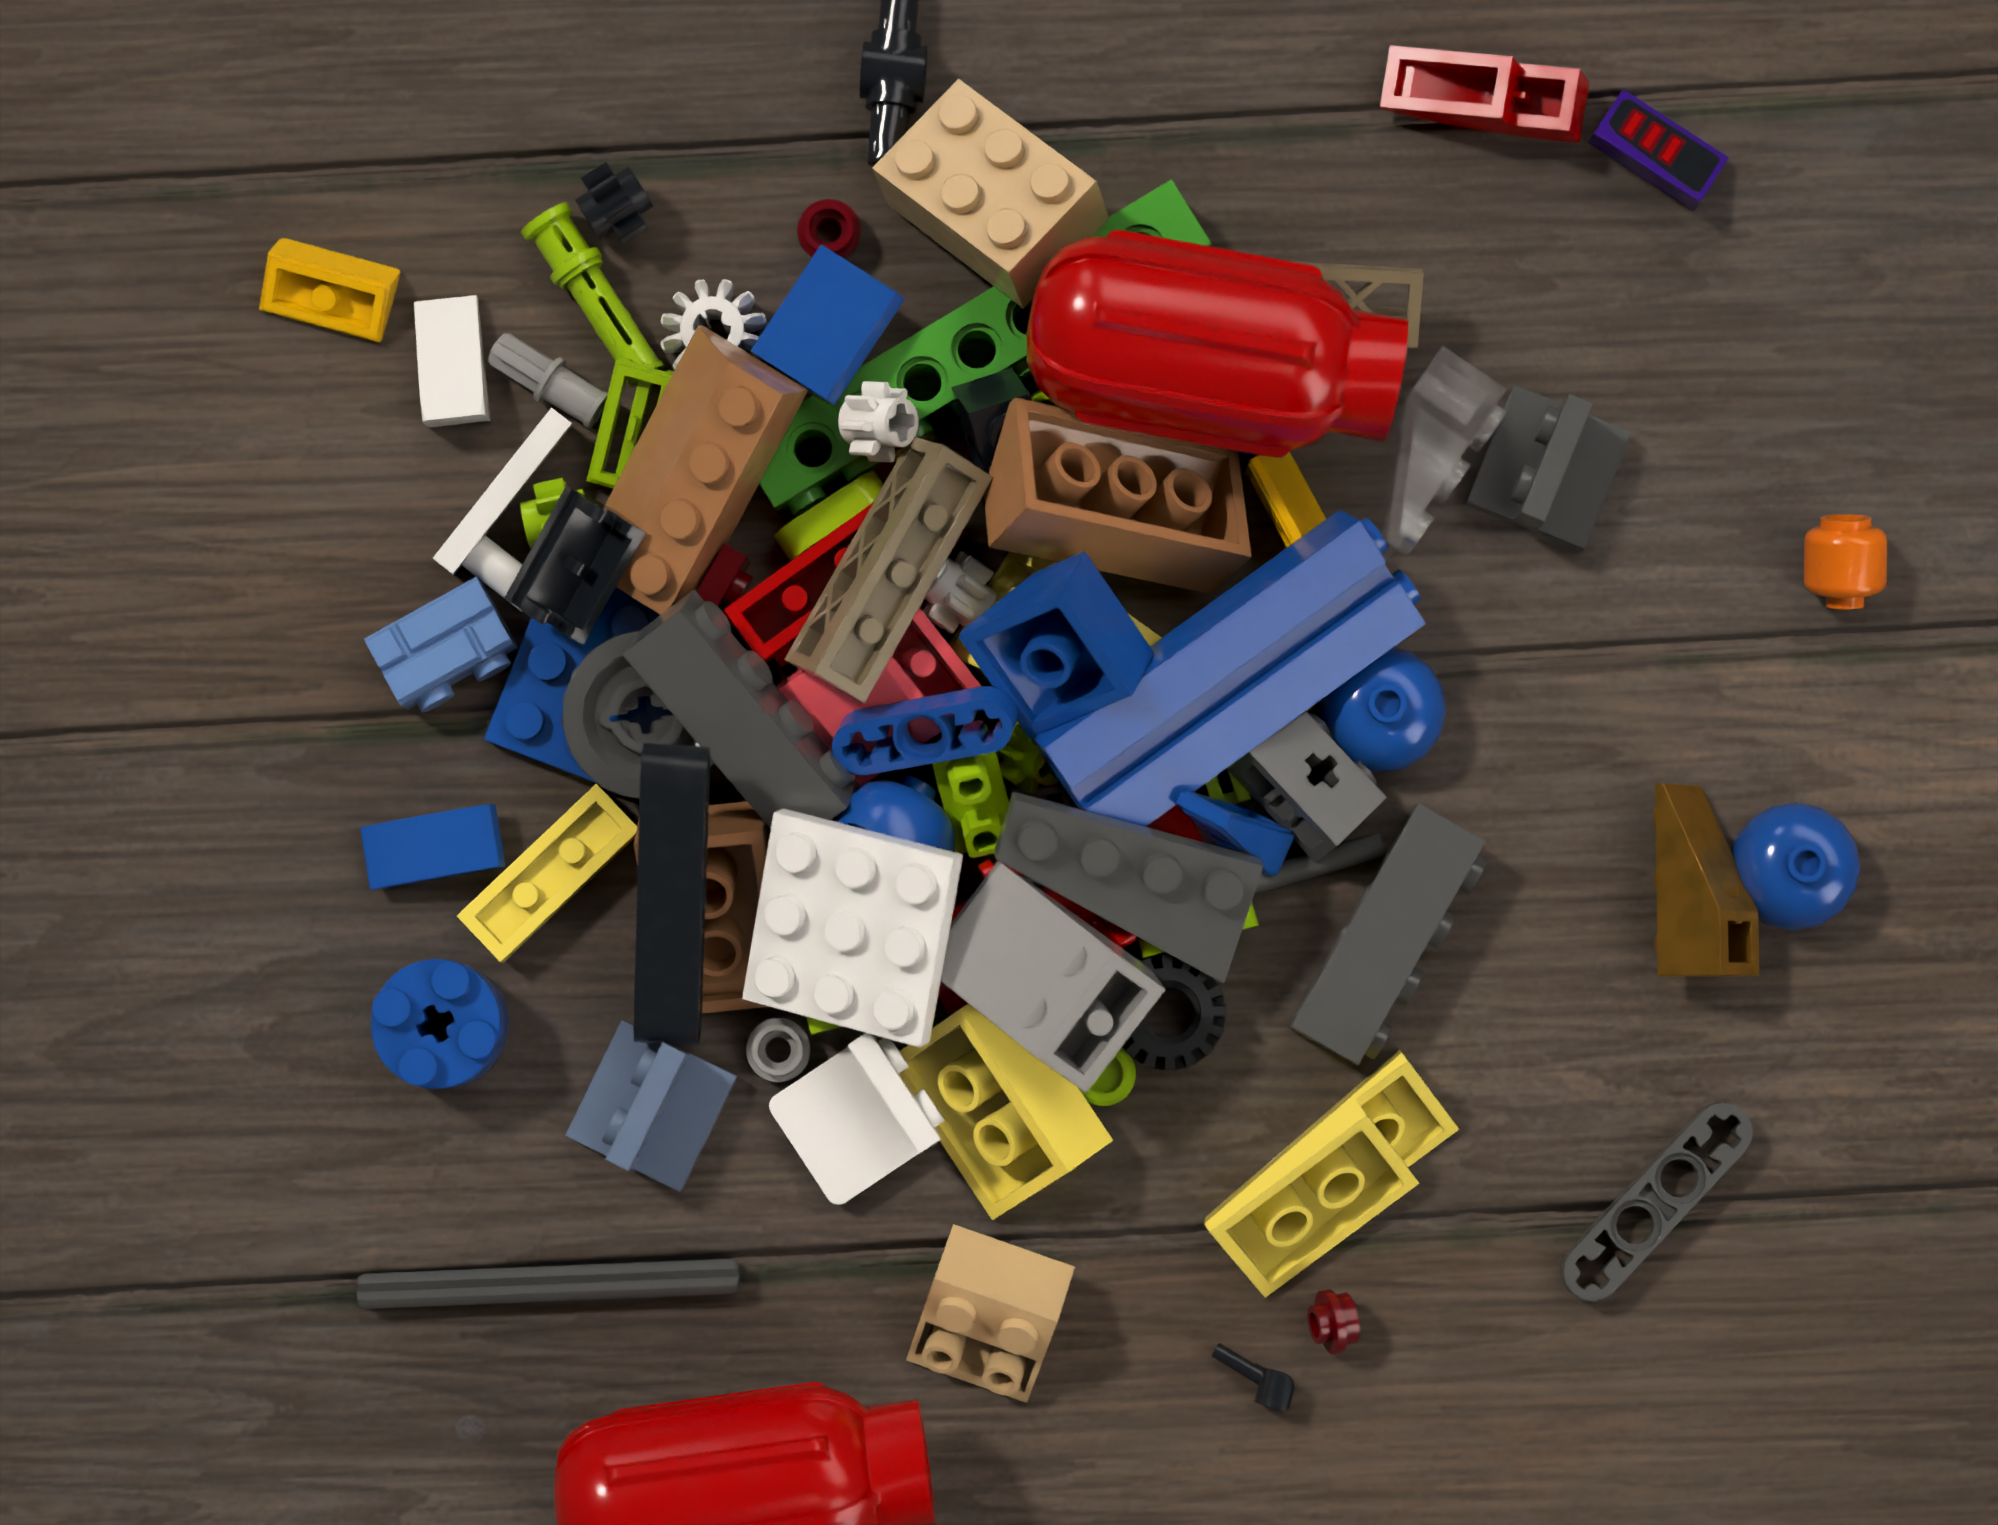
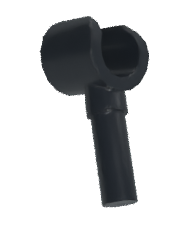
M1219 1343L1212 1354L1213 1358L1246 1378L1259 1382L1254 1402L1281 1411L1287 1410L1290 1407L1295 1389L1294 1381L1290 1375L1278 1370L1262 1367L1257 1363L1254 1364L1223 1344Z

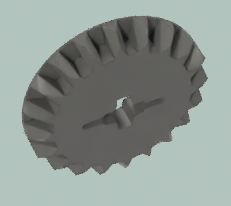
M639 631L612 637L588 652L583 661L571 674L568 687L562 697L563 714L561 720L567 748L581 770L601 787L632 798H639L640 769L644 743L700 746L674 715H663L661 719L651 721L650 732L641 733V727L638 723L628 722V720L610 721V717L613 715L627 714L628 710L636 709L638 707V697L647 696L649 706L660 707L662 710L668 709L622 655ZM710 758V767H711V765H712L714 762H713L712 759Z

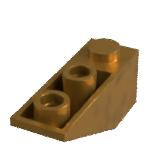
M1667 783L1655 784V807L1653 810V823L1656 829L1654 887L1657 893L1655 952L1657 955L1658 976H1759L1758 909L1753 898L1744 887L1736 861L1702 787Z

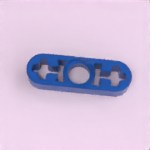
M991 686L976 687L857 709L848 713L841 721L833 738L832 751L833 755L847 771L857 775H870L992 753L1002 749L1009 742L1017 722L1018 711L1015 702L1006 692ZM978 709L985 710L988 718H999L994 730H988L984 721H973ZM915 718L930 719L939 726L942 739L932 744L921 743L915 740L909 733L908 722ZM964 724L959 737H957L956 726ZM893 725V736L886 737L890 726ZM856 732H862L866 741L877 740L872 752H866L862 743H852Z

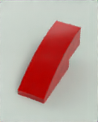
M1390 45L1380 108L1384 111L1458 127L1580 144L1590 82L1580 69L1521 64L1513 56Z

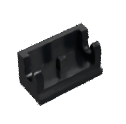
M566 486L504 598L542 625L549 623L570 639L584 645L646 532L618 511Z

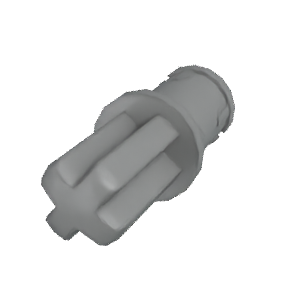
M504 333L494 343L488 358L490 365L534 392L533 399L536 402L542 403L546 400L590 429L602 417L608 393L599 390L566 369V361L558 357L552 360L511 333Z

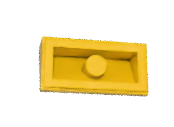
M281 238L268 252L259 310L380 343L384 336L398 287L400 270L295 240Z
M1290 452L1282 458L1258 455L1249 460L1245 473L1286 548L1326 520Z

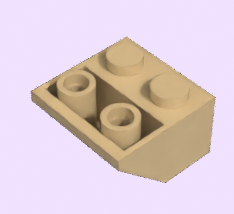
M953 1224L906 1361L989 1389L996 1394L1006 1395L1027 1403L1057 1325L1075 1267Z

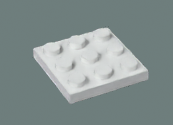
M788 809L774 812L742 999L917 1047L928 1044L931 1037L963 854Z

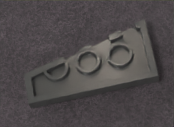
M1017 792L1012 793L994 850L996 860L1222 983L1225 982L1264 867L1260 857Z

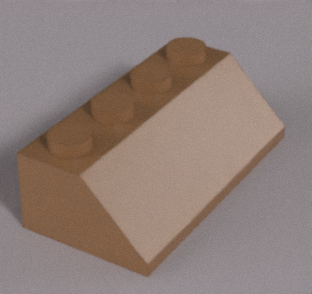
M703 325L697 326L605 504L618 511L646 532L616 587L660 615L694 589L698 590L724 544H728L808 392V389Z
M1016 397L1010 402L989 471V475L993 478L984 492L988 544L990 548L1061 562L1085 551L1099 571L1213 594L1252 557L1238 451L1080 422L1074 412L1064 408Z

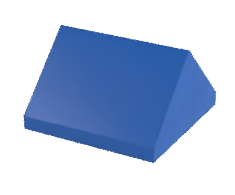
M821 244L750 351L755 358L808 389V394L835 406L905 299L896 291Z

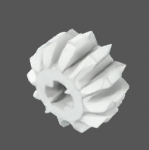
M703 279L695 282V290L699 297L695 302L692 303L685 294L677 292L673 296V300L684 313L683 316L667 313L661 317L663 327L670 331L678 332L661 341L664 353L682 352L673 364L674 370L697 326L705 324L708 329H711L709 321L712 320L722 321L725 332L729 335L727 341L744 351H750L759 336L750 333L759 331L767 326L765 314H747L755 303L754 296L749 291H746L731 303L733 285L730 280L723 279L719 284L716 297L710 296L709 288Z

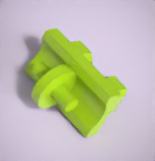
M996 752L932 763L944 810L949 815L955 829V852L959 854L968 852L969 857L972 858L993 854L1009 806Z

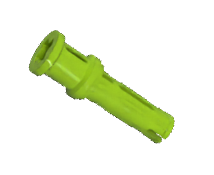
M560 203L530 221L521 230L526 241H534L553 270L550 279L554 285L559 286L561 290L569 289L613 359L616 361L621 356L631 359L633 363L641 365L646 363L656 366V369H663L664 364L657 358L633 321L630 313L600 270L603 264L601 260L602 254L597 247L588 246L570 218L573 210L569 203ZM628 377L627 383L630 388L637 386L639 379Z

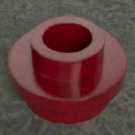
M823 199L805 209L799 219L797 233L802 249L811 258L822 244L846 259L855 251L859 244L861 228L859 219L851 207L839 200ZM826 222L836 223L841 228L840 237L831 243L823 242L817 236L819 227Z
M1331 1289L1319 1291L1315 1297V1305L1310 1306L1307 1312L1311 1336L1316 1344L1323 1343L1325 1349L1330 1354L1343 1353L1347 1345L1359 1341L1360 1323L1356 1306L1352 1297L1346 1292L1335 1294Z

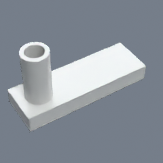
M551 407L435 554L433 560L452 575L462 565L504 598L523 564L489 539L486 534L569 430L572 423ZM512 604L513 606H515L518 610H520V611L522 612L521 609H519L516 605Z

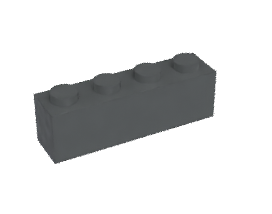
M694 589L635 635L622 655L700 746L710 747V758L770 829L774 812L781 809H788L831 820L848 807L852 792L859 786V783L855 780V774L844 768L833 755L832 749H829L816 734L813 721L804 707L795 700L788 701L772 682V674L765 661L757 653L750 650L746 651L730 632L731 626L727 617L717 605L710 601L705 602Z
M1420 803L1413 806L1387 851L1386 857L1383 858L1287 1027L1352 1065H1359L1364 1055L1374 1061L1392 1031L1393 1027L1383 1021L1395 1000L1406 1005L1423 977L1424 971L1415 965L1427 944L1438 949L1456 918L1455 915L1447 911L1456 893L1461 889L1469 894L1481 876L1488 860L1479 856V853L1486 841Z

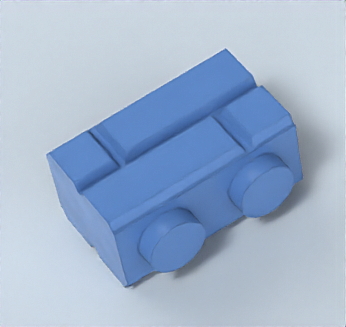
M477 577L364 638L367 647L399 704L407 710L418 705L421 713L432 710L454 697L455 693L451 686L471 674L475 676L477 682H480L506 669L511 664L507 655L519 648L483 582Z

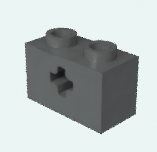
M1306 711L1245 754L1228 769L1277 823L1292 830V834L1295 835L1294 841L1315 863L1336 848L1387 798L1377 787L1376 779L1371 771L1362 763L1352 761L1331 738L1326 723L1318 716ZM1309 774L1312 775L1316 781V783H1314L1313 785L1306 778Z

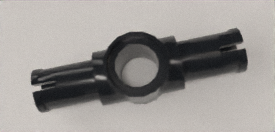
M881 0L878 29L872 32L871 42L864 41L860 98L866 99L865 107L871 111L867 160L868 165L871 167L908 131L909 115L914 114L916 111V103H923L927 46H921L922 37L916 33L918 0Z

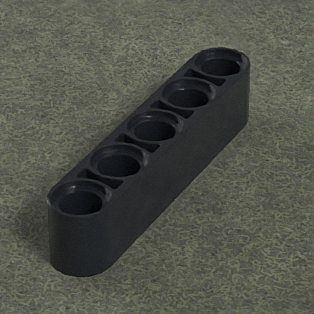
M643 744L639 796L634 1042H665L683 1045H699L703 1007L710 747Z

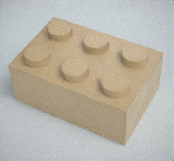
M960 79L872 167L887 204L1022 308L1033 299L1034 291L1044 266L1057 252L1066 245L1087 236H1093L1109 219L1096 180Z

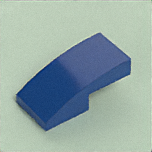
M495 804L437 812L360 827L370 890L387 889L437 878H451L506 867Z

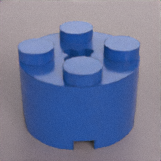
M428 959L412 963L396 972L384 984L373 1000L371 1033L379 1057L397 1077L419 1087L434 1089L454 1088L479 1079L495 1064L504 1047L508 1032V1010L498 987L479 970L456 961ZM435 1008L439 1013H452L455 1022L446 1027L449 1038L445 1041L440 1035H429L427 1031V1025L433 1021L432 1011Z

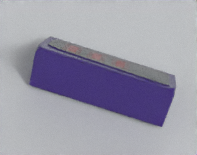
M1624 89L1588 141L1590 145L1692 211L1700 204L1729 158Z

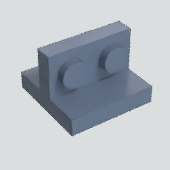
M621 1020L565 1136L606 1155L605 1160L627 1171L636 1170L681 1192L738 1076L673 1044L665 1042H634V1025Z

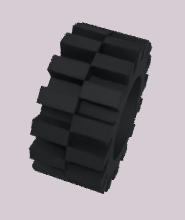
M1172 955L1150 957L1141 961L1153 971L1164 987L1178 989L1189 998L1193 1007V1019L1189 1028L1175 1038H1162L1153 1034L1147 1028L1143 1019L1123 1044L1122 1048L1132 1059L1152 1069L1178 1070L1197 1064V1062L1207 1057L1213 1051L1225 1029L1224 1023L1227 1011L1220 985L1217 984L1213 977Z

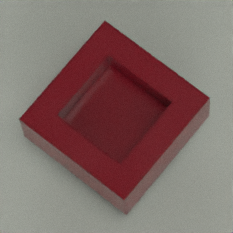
M724 544L696 592L705 602L710 601L723 611L725 606L731 605L745 595L751 585L753 577L745 573L750 565L747 556Z

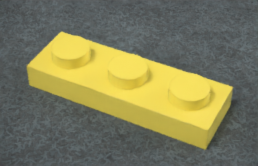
M595 784L468 904L457 917L499 962L504 963L635 838L637 825L598 784Z

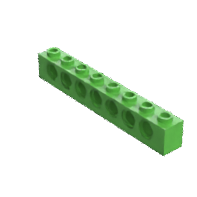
M1172 179L1109 216L1106 223L1093 235L1107 236L1111 231L1124 230L1205 246H1211L1212 244ZM993 286L861 366L835 406L815 396H811L803 401L759 483L777 515L790 509L793 516H798L826 498L822 490L826 486L843 476L850 483L858 477L875 470L881 464L880 462L868 461L865 455H851L849 453L851 444L843 439L839 431L838 417L840 409L845 402L846 395L862 396V382H888L890 388L905 389L907 380L913 374L922 371L934 374L941 382L940 391L934 398L928 401H916L908 395L906 398L912 402L918 414V430L915 437L925 440L935 432L931 425L932 422L952 410L956 417L959 418L951 387L1010 368L1015 371L1021 381L1031 376L1032 373L1027 364L1026 335L1018 331L1013 323L1014 316L1023 308ZM1033 299L1025 307L1032 306ZM973 339H982L989 342L996 352L992 362L983 368H971L965 365L959 357V352L966 342ZM821 437L831 444L832 453L825 464L819 467H807L797 460V449L807 438Z

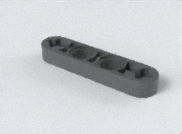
M1722 1102L1708 1104L1686 1123L1567 1250L1561 1260L1559 1272L1562 1283L1568 1292L1583 1300L1597 1301L1608 1297L1626 1280L1747 1150L1752 1140L1753 1129L1751 1120L1744 1110L1734 1104ZM1713 1116L1718 1120H1725L1731 1116L1736 1123L1730 1131L1736 1140L1731 1146L1719 1142L1711 1148L1705 1156L1715 1160L1716 1165L1708 1171L1702 1159L1691 1151L1684 1149L1683 1145L1691 1138L1695 1147H1701L1712 1134L1711 1128L1707 1125L1709 1119ZM1676 1159L1688 1162L1694 1169L1696 1177L1691 1191L1679 1197L1668 1194L1663 1189L1660 1181L1661 1171L1664 1166L1671 1160ZM1640 1206L1650 1215L1652 1222L1651 1232L1641 1242L1628 1243L1618 1234L1616 1227L1617 1218L1627 1207ZM1604 1231L1610 1243L1619 1250L1628 1253L1629 1258L1621 1265L1617 1257L1611 1255L1600 1268L1601 1274L1606 1278L1603 1284L1598 1287L1588 1282L1580 1287L1576 1280L1581 1272L1575 1263L1581 1256L1592 1261L1607 1248L1595 1242L1597 1236Z

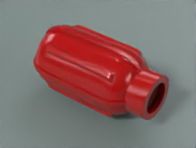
M1114 230L1107 236H1087L1062 247L1044 266L1034 291L1027 328V364L1037 387L1055 405L1074 412L1080 422L1272 458H1282L1290 450L1314 444L1328 432L1385 442L1393 421L1404 371L1409 321L1404 318L1352 309L1341 291L1323 279L1320 270L1312 265L1124 230Z
M820 1382L780 1386L619 1409L611 1414L587 1421L569 1433L558 1449L554 1485V1507L557 1525H936L930 1462L919 1399L863 1406L847 1393L826 1387Z

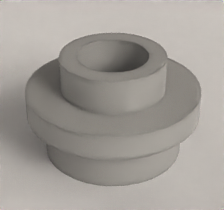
M773 1018L760 1023L751 1032L746 1045V1055L751 1068L757 1075L772 1082H784L795 1078L805 1069L810 1058L811 1049L807 1034L798 1024L784 1018ZM777 1037L787 1040L791 1047L790 1056L781 1063L772 1061L767 1055L768 1043Z

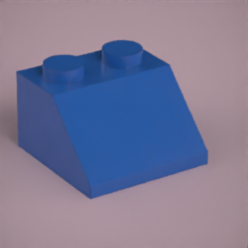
M1085 551L1033 573L966 626L958 636L992 686L1003 690L1013 699L1018 711L1017 721L1029 738L1132 696L1154 655L1153 650Z

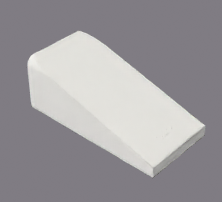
M472 295L414 302L422 422L427 428L490 421L478 296Z

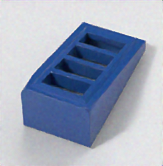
M1190 791L1180 793L1176 804L1219 847L1260 857L1264 866L1262 870L1263 875L1274 877L1279 873L1295 837L1292 834V830L1247 807Z

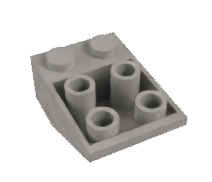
M999 861L950 925L941 982L1032 1055L1086 1093L1166 990L1149 967L1009 866Z

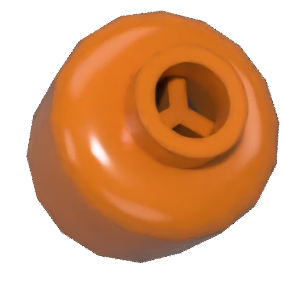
M1856 514L1822 516L1820 518V526L1810 529L1805 535L1804 585L1811 593L1826 597L1825 606L1827 608H1863L1864 597L1875 595L1886 587L1887 536L1883 530L1871 526L1872 517Z

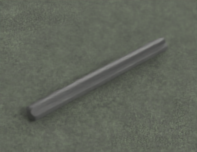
M735 1259L367 1273L358 1277L356 1290L359 1307L363 1309L734 1294L739 1291L740 1268L738 1261Z

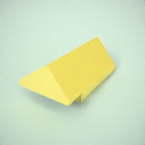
M1398 1050L1205 1217L1204 1225L1266 1298L1417 1186L1419 1182L1408 1167L1457 1132L1459 1128L1402 1052Z

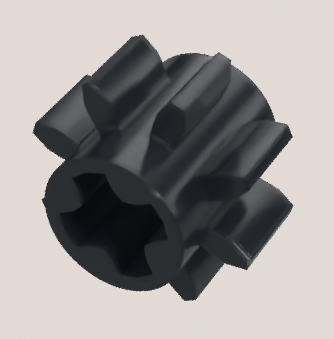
M607 162L581 177L588 192L575 199V202L599 240L614 232L623 245L648 229L640 215L654 206L629 166L614 174Z

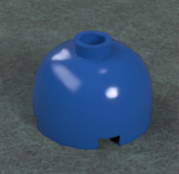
M1396 647L1390 649L1321 699L1318 704L1319 718L1326 723L1331 738L1352 761L1362 763L1370 771L1377 773L1400 771L1425 757L1440 737L1446 715L1443 687L1431 667L1412 652Z
M908 775L903 776L900 784L885 779L862 783L852 792L848 807L830 820L954 852L955 829L947 812L934 802L938 792L929 784Z
M1798 802L1769 807L1748 821L1743 830H1740L1734 839L1731 848L1740 878L1758 909V920L1767 926L1790 931L1820 926L1839 914L1856 890L1861 867L1856 842L1844 823L1821 807Z

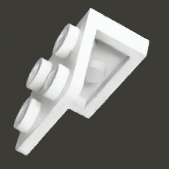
M869 1033L863 1034L848 1044L847 1048L773 1096L769 1103L770 1112L828 1200L837 1205L846 1203L942 1139L935 1127L945 1120L927 1092L922 1089L913 1095L899 1074L907 1069L909 1065L894 1042L887 1038H882L878 1041L873 1034Z

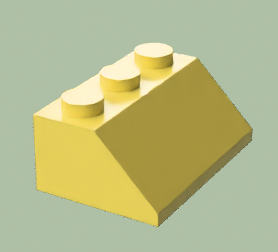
M967 1004L933 1027L928 1044L922 1047L907 1045L900 1050L909 1067L899 1074L913 1095L924 1089L945 1120L935 1127L942 1137L939 1141L992 1220L1064 1176L1113 1141L1076 1085L1032 1055L970 1004Z

